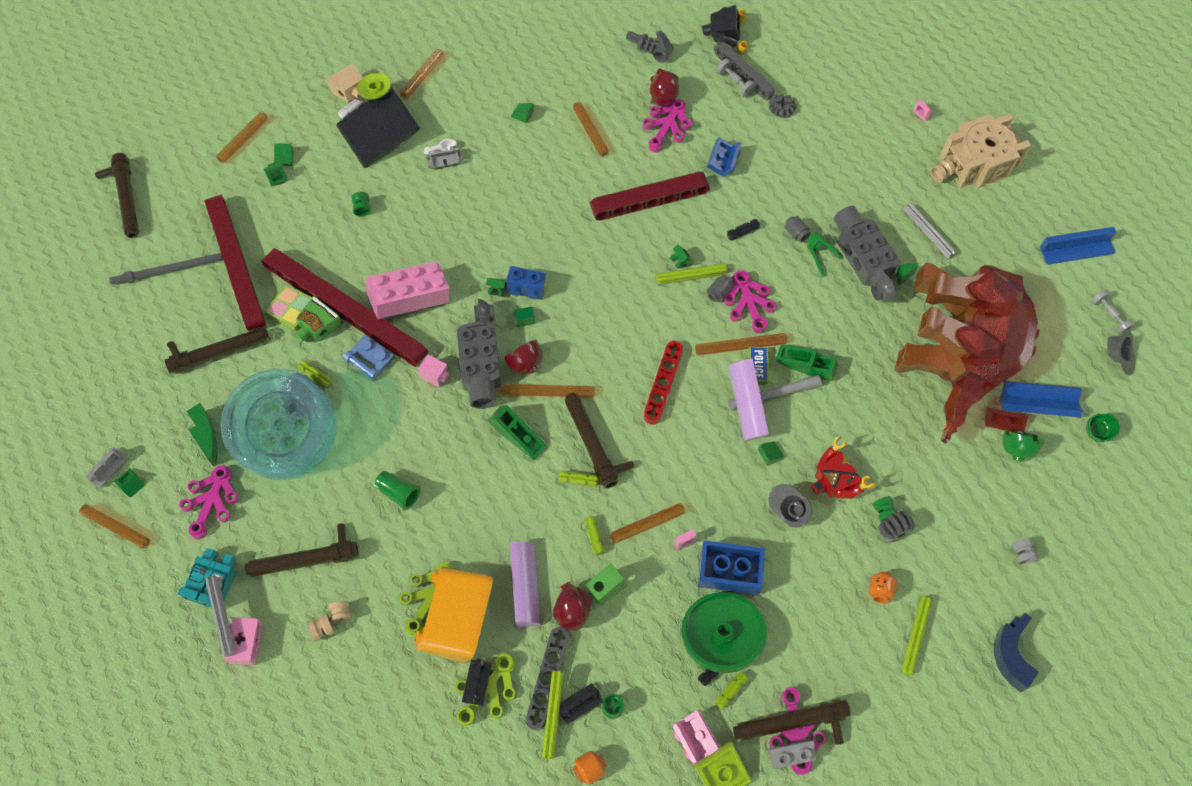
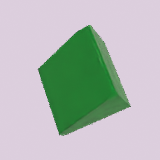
M519 103L511 117L527 123L534 112V104Z
M274 144V164L280 162L282 166H292L294 156L292 145Z
M918 263L899 266L895 274L898 285H901L914 275Z
M532 306L514 310L517 327L536 324Z
M775 441L759 445L758 451L767 466L784 459V455Z
M128 469L114 481L128 497H132L145 486V483L131 469Z

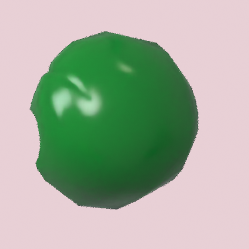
M1110 413L1095 414L1086 423L1088 436L1094 441L1101 443L1116 438L1121 428L1118 419Z

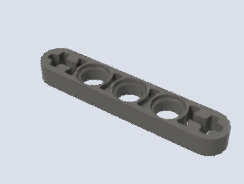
M720 42L714 46L715 55L721 61L729 59L732 62L731 70L741 77L745 83L750 80L755 83L754 91L762 99L768 100L774 96L773 86L725 42Z
M556 627L550 633L527 712L526 723L533 731L541 730L547 719L551 683H544L542 676L547 672L552 674L554 670H561L568 645L569 634L562 627ZM559 632L563 633L565 640H560L559 648L550 647L551 645H556L554 635H558ZM552 652H556L560 656L559 661L556 663L548 661V655ZM540 693L548 696V701L544 705L536 702V696ZM533 706L541 710L546 709L545 713L540 711L539 719L542 722L537 723L536 726L530 720L531 717H535L537 712L536 709H533Z

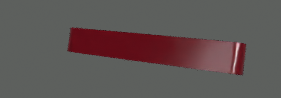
M700 171L599 196L592 199L589 204L595 220L601 221L700 196L710 190V185L704 172Z

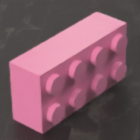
M438 261L366 277V292L377 319L449 303L450 288Z

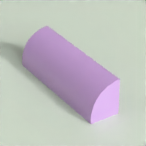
M753 358L733 363L728 367L744 441L763 438L769 432Z
M525 541L510 542L516 628L540 626L541 615L535 545Z

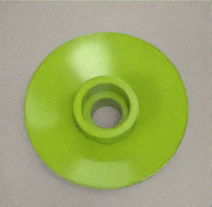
M372 73L359 81L357 91L365 99H377L389 92L391 81L385 74Z

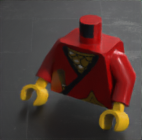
M839 436L834 439V446H830L822 454L816 466L817 472L815 477L818 481L811 484V488L816 495L825 491L830 498L853 499L863 493L865 488L873 489L875 483L867 486V481L872 479V477L865 476L861 479L842 451L838 452L839 448L842 449L847 446V442H844L842 446L838 445V440L841 439Z

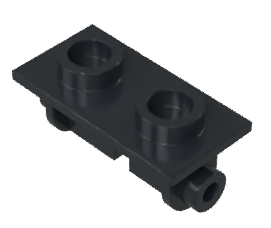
M481 658L471 659L462 699L463 703L483 706L492 663L485 662Z
M592 683L560 703L559 712L566 724L571 723L603 702L599 695V690Z

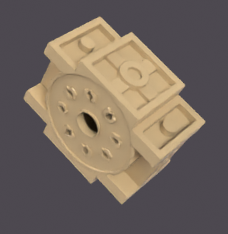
M991 114L984 117L980 116L973 121L962 123L957 132L948 136L939 157L942 161L949 159L954 163L956 174L959 177L957 184L960 188L976 183L978 188L1008 178L1012 170L1021 165L1032 145L1028 140L1022 142L1010 126L1013 120L1010 114L998 116L995 119Z

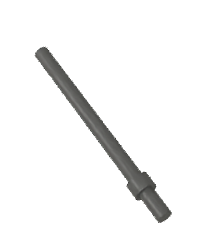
M218 253L136 272L127 271L122 275L109 277L111 284L125 281L129 283L138 278L220 261L223 258L222 254Z

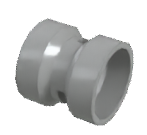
M1031 538L1022 539L1012 544L1014 551L1018 554L1017 560L1019 564H1028L1039 559L1037 552L1033 549L1034 543Z

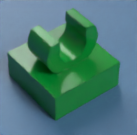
M273 162L264 168L271 186L288 180L280 162L276 164Z
M679 244L673 248L676 254L671 255L670 260L675 261L679 259L678 263L674 265L676 268L679 269L684 264L690 266L694 263L685 248Z
M487 278L486 285L491 286L488 289V295H492L493 290L497 289L498 297H501L503 295L502 288L507 289L506 281Z

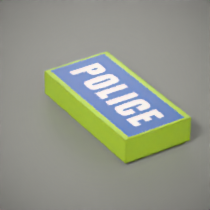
M749 347V359L753 358L758 384H768V347Z

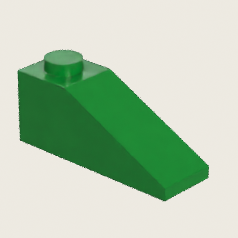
M508 405L500 406L487 420L502 436L533 460L547 447Z

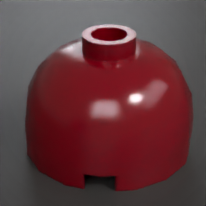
M537 339L516 348L514 355L509 353L504 357L507 365L514 372L532 374L538 370L537 365L542 361L543 351Z

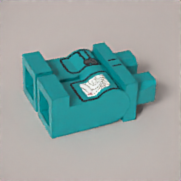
M206 548L202 557H196L190 575L184 587L181 586L178 595L183 599L212 608L206 578L216 575L219 580L223 601H225L233 578L237 573L234 570L236 558L224 554L221 563H217L215 561L219 553Z

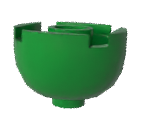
M1004 429L1002 444L1004 450L1013 456V460L1024 462L1025 458H1034L1041 452L1045 440L1044 437L1038 440V435L1016 430L1015 433H1009L1010 429Z

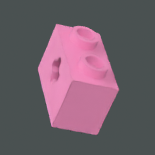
M233 617L232 623L229 626L235 654L225 657L224 660L229 664L255 666L263 624L258 619Z

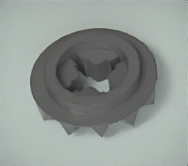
M776 94L774 98L771 97L769 109L778 117H789L795 112V99H791L790 95L784 96L782 94L779 96ZM782 102H783L784 105H785V107H784L783 109H782V106H781V103H782Z

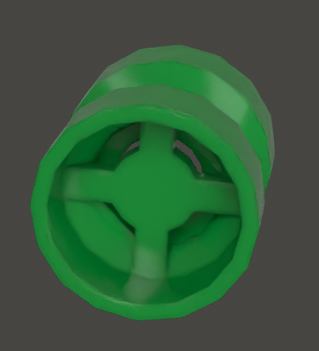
M366 192L354 193L351 197L352 204H354L353 213L359 217L369 215L371 213L369 194Z
M891 496L883 497L873 503L874 509L879 513L878 518L880 522L898 512L893 507L894 502Z
M617 694L607 695L603 700V714L609 719L620 717L624 709L623 699Z

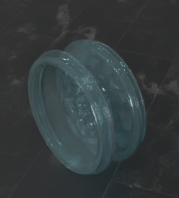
M270 369L248 377L233 390L223 409L221 434L228 453L240 466L268 479L288 480L310 472L325 459L335 439L336 415L328 396L310 379L291 370ZM296 405V411L290 414L289 409L291 406ZM273 406H276V407H277L276 412L273 413V414H270V409H271ZM301 422L306 423L303 430L298 429ZM266 423V428L260 431V425ZM282 423H284V424H285L284 429H282V430L279 429V428H280V425H281ZM275 439V445L269 448V442ZM291 439H295L294 446L289 448L288 442Z

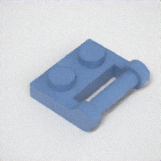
M367 335L343 356L345 362L356 366L367 374V377L372 381L395 359L392 353ZM360 355L365 360L374 365L375 368L371 369L362 361L357 359L356 356Z

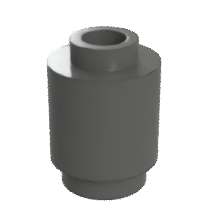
M791 216L786 220L785 229L796 241L801 243L809 238L811 235L810 229L799 216Z
M726 275L717 277L707 289L708 298L713 302H721L732 289V280Z

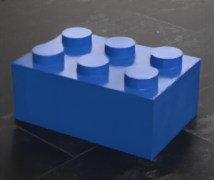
M703 540L697 587L759 595L763 582L765 548Z

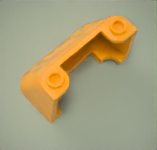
M439 567L437 570H434L431 577L435 590L425 627L421 631H417L414 643L417 644V651L465 663L473 658L477 648L493 577Z

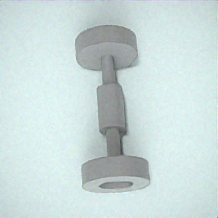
M729 59L721 61L716 71L720 75L728 72L730 78L742 86L740 94L743 97L749 96L756 87L755 83L750 80L744 84L742 78L730 70L732 62Z
M1105 289L1095 295L1091 302L1094 305L1102 302L1107 307V312L1121 324L1116 331L1119 335H1122L1136 323L1133 319L1124 322L1120 318V313L1105 300L1110 295L1108 290Z

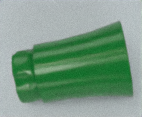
M383 471L377 476L374 485L381 493L388 496L405 511L414 505L421 491L420 486L409 483L387 471Z

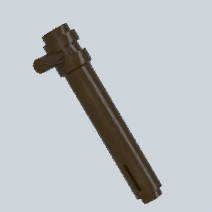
M115 153L111 158V167L95 172V176L97 179L111 174L115 177L123 231L126 237L135 238L139 233L130 179V162L126 154Z
M261 327L189 352L187 350L179 352L175 342L170 341L167 343V346L172 355L165 359V364L170 374H177L183 369L189 370L194 368L195 365L266 342V339L270 337L267 329H262Z
M575 393L566 395V406L594 464L593 469L596 475H599L598 480L600 484L606 489L617 485L619 482L617 473L634 468L633 461L613 466L612 461L608 459L579 396Z
M340 523L337 525L338 542L331 543L330 546L249 560L248 563H245L246 575L253 577L329 562L335 564L341 563L342 560L352 561L354 558L359 557L358 545L356 541H346L345 524Z
M833 699L830 703L824 701L820 702L817 706L737 723V726H733L734 736L736 740L744 741L819 723H831L835 744L841 745L844 744L840 721L850 717V707L846 699Z

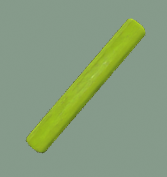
M725 263L657 273L656 282L657 284L726 274L727 267Z
M927 596L920 598L901 670L903 674L908 676L914 674L932 604V599Z
M554 670L552 672L542 752L544 759L554 758L564 672Z

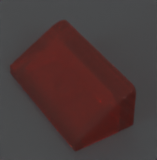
M987 407L985 426L1000 430L1010 429V432L1015 433V430L1024 432L1028 416Z

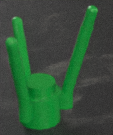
M815 232L808 238L807 242L810 245L807 248L810 250L822 277H825L815 250L820 251L826 247L839 259L842 256L819 232Z

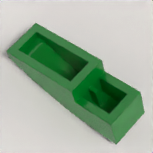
M781 344L775 359L776 362L810 376L819 375L821 379L830 381L834 380L838 368L837 357L820 355L817 350Z
M201 403L186 411L196 425L189 429V431L214 467L217 465L218 457L217 438L210 417Z

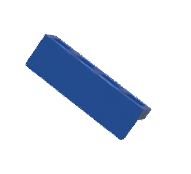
M1114 227L1046 237L1040 249L1047 265L1113 255L1115 250L1111 239L1117 232Z
M1005 381L999 400L1003 411L1080 418L1083 413L1078 403L1082 389L1076 387Z

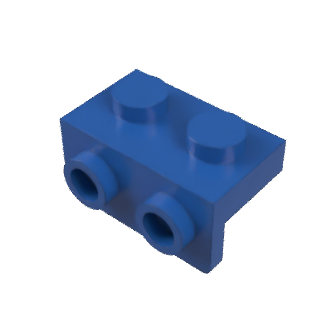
M718 137L715 140L707 168L722 177L726 176L729 172L732 173L736 167L735 161L741 152L739 150L741 143L737 142L735 145H732Z
M511 266L506 279L507 293L543 300L546 273Z

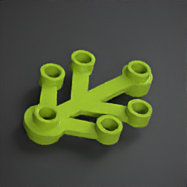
M442 562L435 568V570L439 567L454 569V566L451 563ZM433 572L424 575L413 574L410 577L411 585L418 588L423 583L431 581ZM415 578H419L420 582L414 584L413 580ZM433 585L413 593L403 592L399 597L401 604L404 606L425 598L415 617L406 623V631L412 637L416 636L417 631L423 629L422 621L430 608L435 590ZM405 596L410 597L409 601L403 602L402 599ZM416 623L417 628L414 630L410 629L411 624Z
M501 653L494 661L489 662L492 663L490 671H494L489 677L485 698L488 694L490 695V715L494 719H499L503 715L497 690V681L501 676L505 688L503 690L504 699L512 701L516 696L515 690L512 688L510 675L515 668V660L509 653ZM503 661L509 663L505 668L501 667ZM460 680L456 683L455 688L459 694H464V690L460 691L458 687L460 684L466 685V681ZM508 690L513 692V696L510 698L505 696ZM470 704L468 707L461 708L457 713L458 722L463 726L471 725L475 719L474 713L480 705ZM495 708L500 709V714L497 716L492 714ZM464 714L470 715L468 721L462 720Z

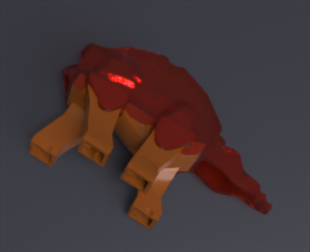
M926 262L917 273L913 291L926 293L925 303L931 305L941 303L955 319L947 316L939 308L931 306L922 315L917 336L933 339L941 345L923 346L907 342L898 352L894 371L904 373L913 369H919L939 375L944 381L952 383L951 393L944 405L946 425L941 436V442L944 444L949 442L952 434H955L957 428L964 424L968 409L978 403L984 395L1020 372L1030 357L1036 352L1034 341L1038 338L1040 330L1037 329L1038 320L1034 303L1023 285V276L1001 270L994 265L980 267L971 277H953L934 264Z

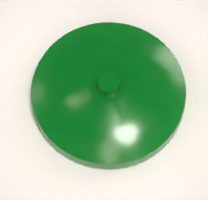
M726 592L706 595L695 601L683 618L682 641L687 653L697 664L710 671L733 673L743 670L760 657L765 647L767 635L765 620L758 608L742 596Z

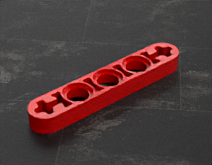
M670 341L667 344L644 410V420L650 425L657 424L661 419L682 356L683 346L678 341ZM673 347L677 348L674 358L670 357ZM670 362L674 365V368L667 370L664 368V364ZM664 378L668 380L669 384L661 386L658 381ZM661 395L663 401L655 402L653 396ZM654 407L656 408L655 416L653 418H650V414L652 413Z

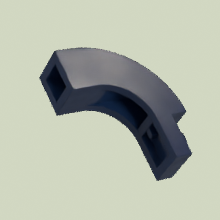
M1026 613L1020 617L1016 615L1009 624L1003 625L998 630L994 641V657L997 667L1007 682L1019 692L1028 689L1039 673L1022 658L1018 648L1019 637L1032 619Z

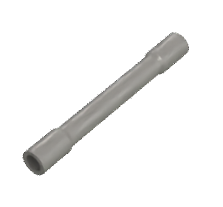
M819 375L798 382L761 391V400L765 401L797 391L819 387L822 385ZM735 398L729 399L728 404L731 411L736 410Z

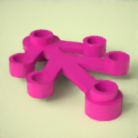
M676 99L668 107L659 108L658 106H652L650 108V115L654 118L659 117L661 114L669 113L668 116L659 119L645 118L643 120L642 126L645 130L662 125L656 137L651 138L649 141V150L651 152L658 153L662 150V139L669 128L674 135L673 140L680 143L683 141L684 133L679 131L675 118L678 116L681 122V129L689 130L691 128V120L687 119L684 114L686 110L684 101Z
M739 270L732 276L734 285L729 294L724 297V304L726 306H733L735 296L741 289L743 295L735 309L731 311L730 319L733 322H738L741 318V312L747 304L753 319L752 329L756 333H763L768 323L764 317L759 316L755 303L763 306L767 313L775 311L776 303L772 300L764 299L770 292V288L767 285H761L750 280V276L746 271ZM749 288L758 291L759 296L751 293Z
M225 465L217 466L212 471L211 476L201 481H190L187 487L193 494L199 493L204 487L213 485L209 491L192 499H182L179 503V507L184 512H189L193 507L204 503L196 522L192 523L189 527V533L195 539H202L206 536L207 527L204 524L213 504L217 510V518L220 522H228L231 518L219 495L221 486L226 492L225 500L229 504H235L239 499L229 482L232 477V471ZM221 472H224L223 476L218 477ZM193 485H198L196 489L192 490ZM231 495H235L234 499L229 500ZM185 503H189L188 507L183 508ZM223 513H227L225 518H221ZM197 526H200V529L194 532V529Z
M786 688L782 693V701L787 705L788 712L797 710L796 704L800 700V693L796 688ZM787 694L793 695L794 700L789 701L786 697ZM814 725L780 733L792 743L800 742L806 738ZM816 732L811 738L814 741L815 751L826 741L825 735L821 732ZM816 735L822 738L821 743L815 741ZM778 736L772 737L769 741L770 748L773 746V740H778L780 745H784L782 739ZM812 761L805 762L803 768L797 764L790 766L796 774L805 775L812 769Z

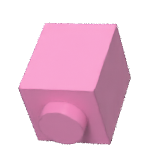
M427 355L418 368L420 378L437 387L445 383L450 375L448 365L430 355Z

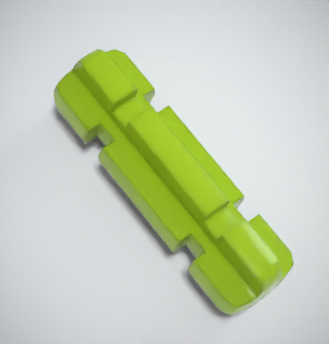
M302 360L298 365L300 371L306 373L307 376L320 383L324 388L331 384L332 381L328 376L323 375L317 368Z
M560 471L559 481L596 486L598 476Z
M594 516L586 517L584 523L588 527L587 533L590 544H593V554H603L605 549L603 544H601L602 539L598 526L596 527V518Z
M739 672L735 676V680H732L722 691V695L716 698L715 704L719 708L724 709L729 703L728 700L731 701L742 688L741 685L743 686L748 681L747 675Z

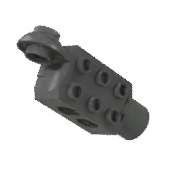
M855 206L843 208L834 217V222L841 231L837 242L838 246L862 284L871 286L873 297L876 300H882L887 303L894 302L896 287L890 278L894 275L900 260L873 219H863Z
M478 299V305L474 306L476 322H470L457 328L463 390L469 392L471 407L484 409L496 405V389L501 386L496 330L495 325L491 323V321H495L493 304H488L486 301Z

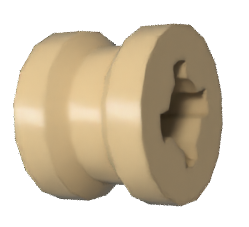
M337 601L328 606L329 611L332 613L331 623L340 624L352 619L351 613L348 611L350 607L349 601Z

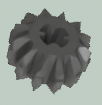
M900 511L885 518L880 523L878 529L882 537L887 542L892 543L912 532L915 525L907 512Z

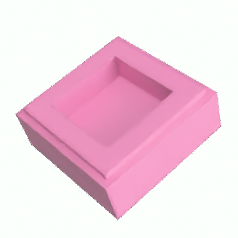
M692 529L676 537L674 541L676 549L680 550L694 543L696 539L695 531Z

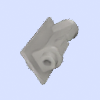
M450 146L445 151L439 152L438 149L429 151V154H426V159H430V161H427L428 168L444 167L443 160H447L448 166L460 164L463 161L462 155H458L460 148Z
M116 447L110 448L103 459L91 471L87 472L86 478L101 488L128 457L122 454Z
M803 739V741L791 743V745H773L772 748L768 749L773 769L816 760L813 740L807 741Z

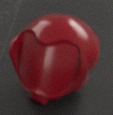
M659 68L657 73L650 78V94L652 97L650 103L659 107H668L674 103L679 94V77L672 72Z
M567 582L560 586L562 590L555 602L553 616L560 627L566 630L578 631L585 626L589 618L592 599L585 591Z

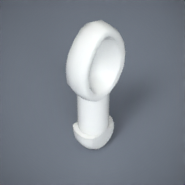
M453 139L442 140L439 145L425 147L424 154H429V151L437 149L439 152L445 151L447 147L457 146V142Z

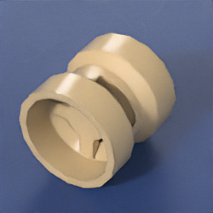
M949 159L941 161L939 165H935L930 170L931 176L936 182H942L956 172L954 163Z
M328 614L322 615L316 621L311 620L307 622L309 632L315 642L324 635L335 633Z

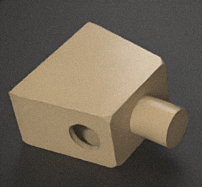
M353 63L326 79L331 93L345 102L350 103L355 99L359 101L365 99L357 91V85L363 77Z

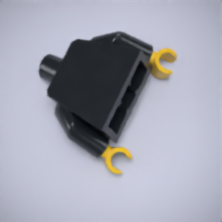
M733 5L723 7L719 11L710 15L711 24L702 25L703 35L712 34L715 42H725L734 48L738 47L737 51L740 54H745L748 43L746 41L739 42V40H741L740 23L746 21V11L744 9L738 11L737 6Z

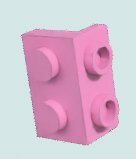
M700 710L692 713L680 722L672 724L676 739L682 742L685 748V756L693 764L721 748Z

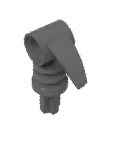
M661 30L656 32L658 40H654L652 37L648 39V35L645 33L641 36L628 31L626 35V40L637 44L639 50L643 48L645 52L649 50V53L653 54L655 60L660 63H664L674 49L668 37Z

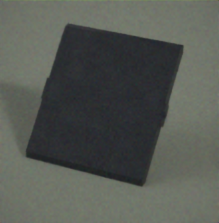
M392 87L387 94L365 102L336 125L363 168H367L420 130L419 125Z

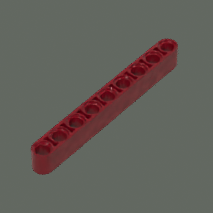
M220 194L205 199L204 202L246 329L249 332L264 327L266 322L223 195Z

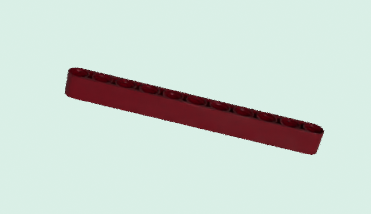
M273 248L261 260V263L269 271L308 296H315L338 314L341 319L410 365L417 367L429 353L421 343L383 318L377 319L374 312L278 249Z

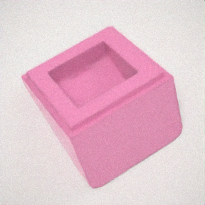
M917 100L913 111L924 121L933 117L932 110L922 100Z

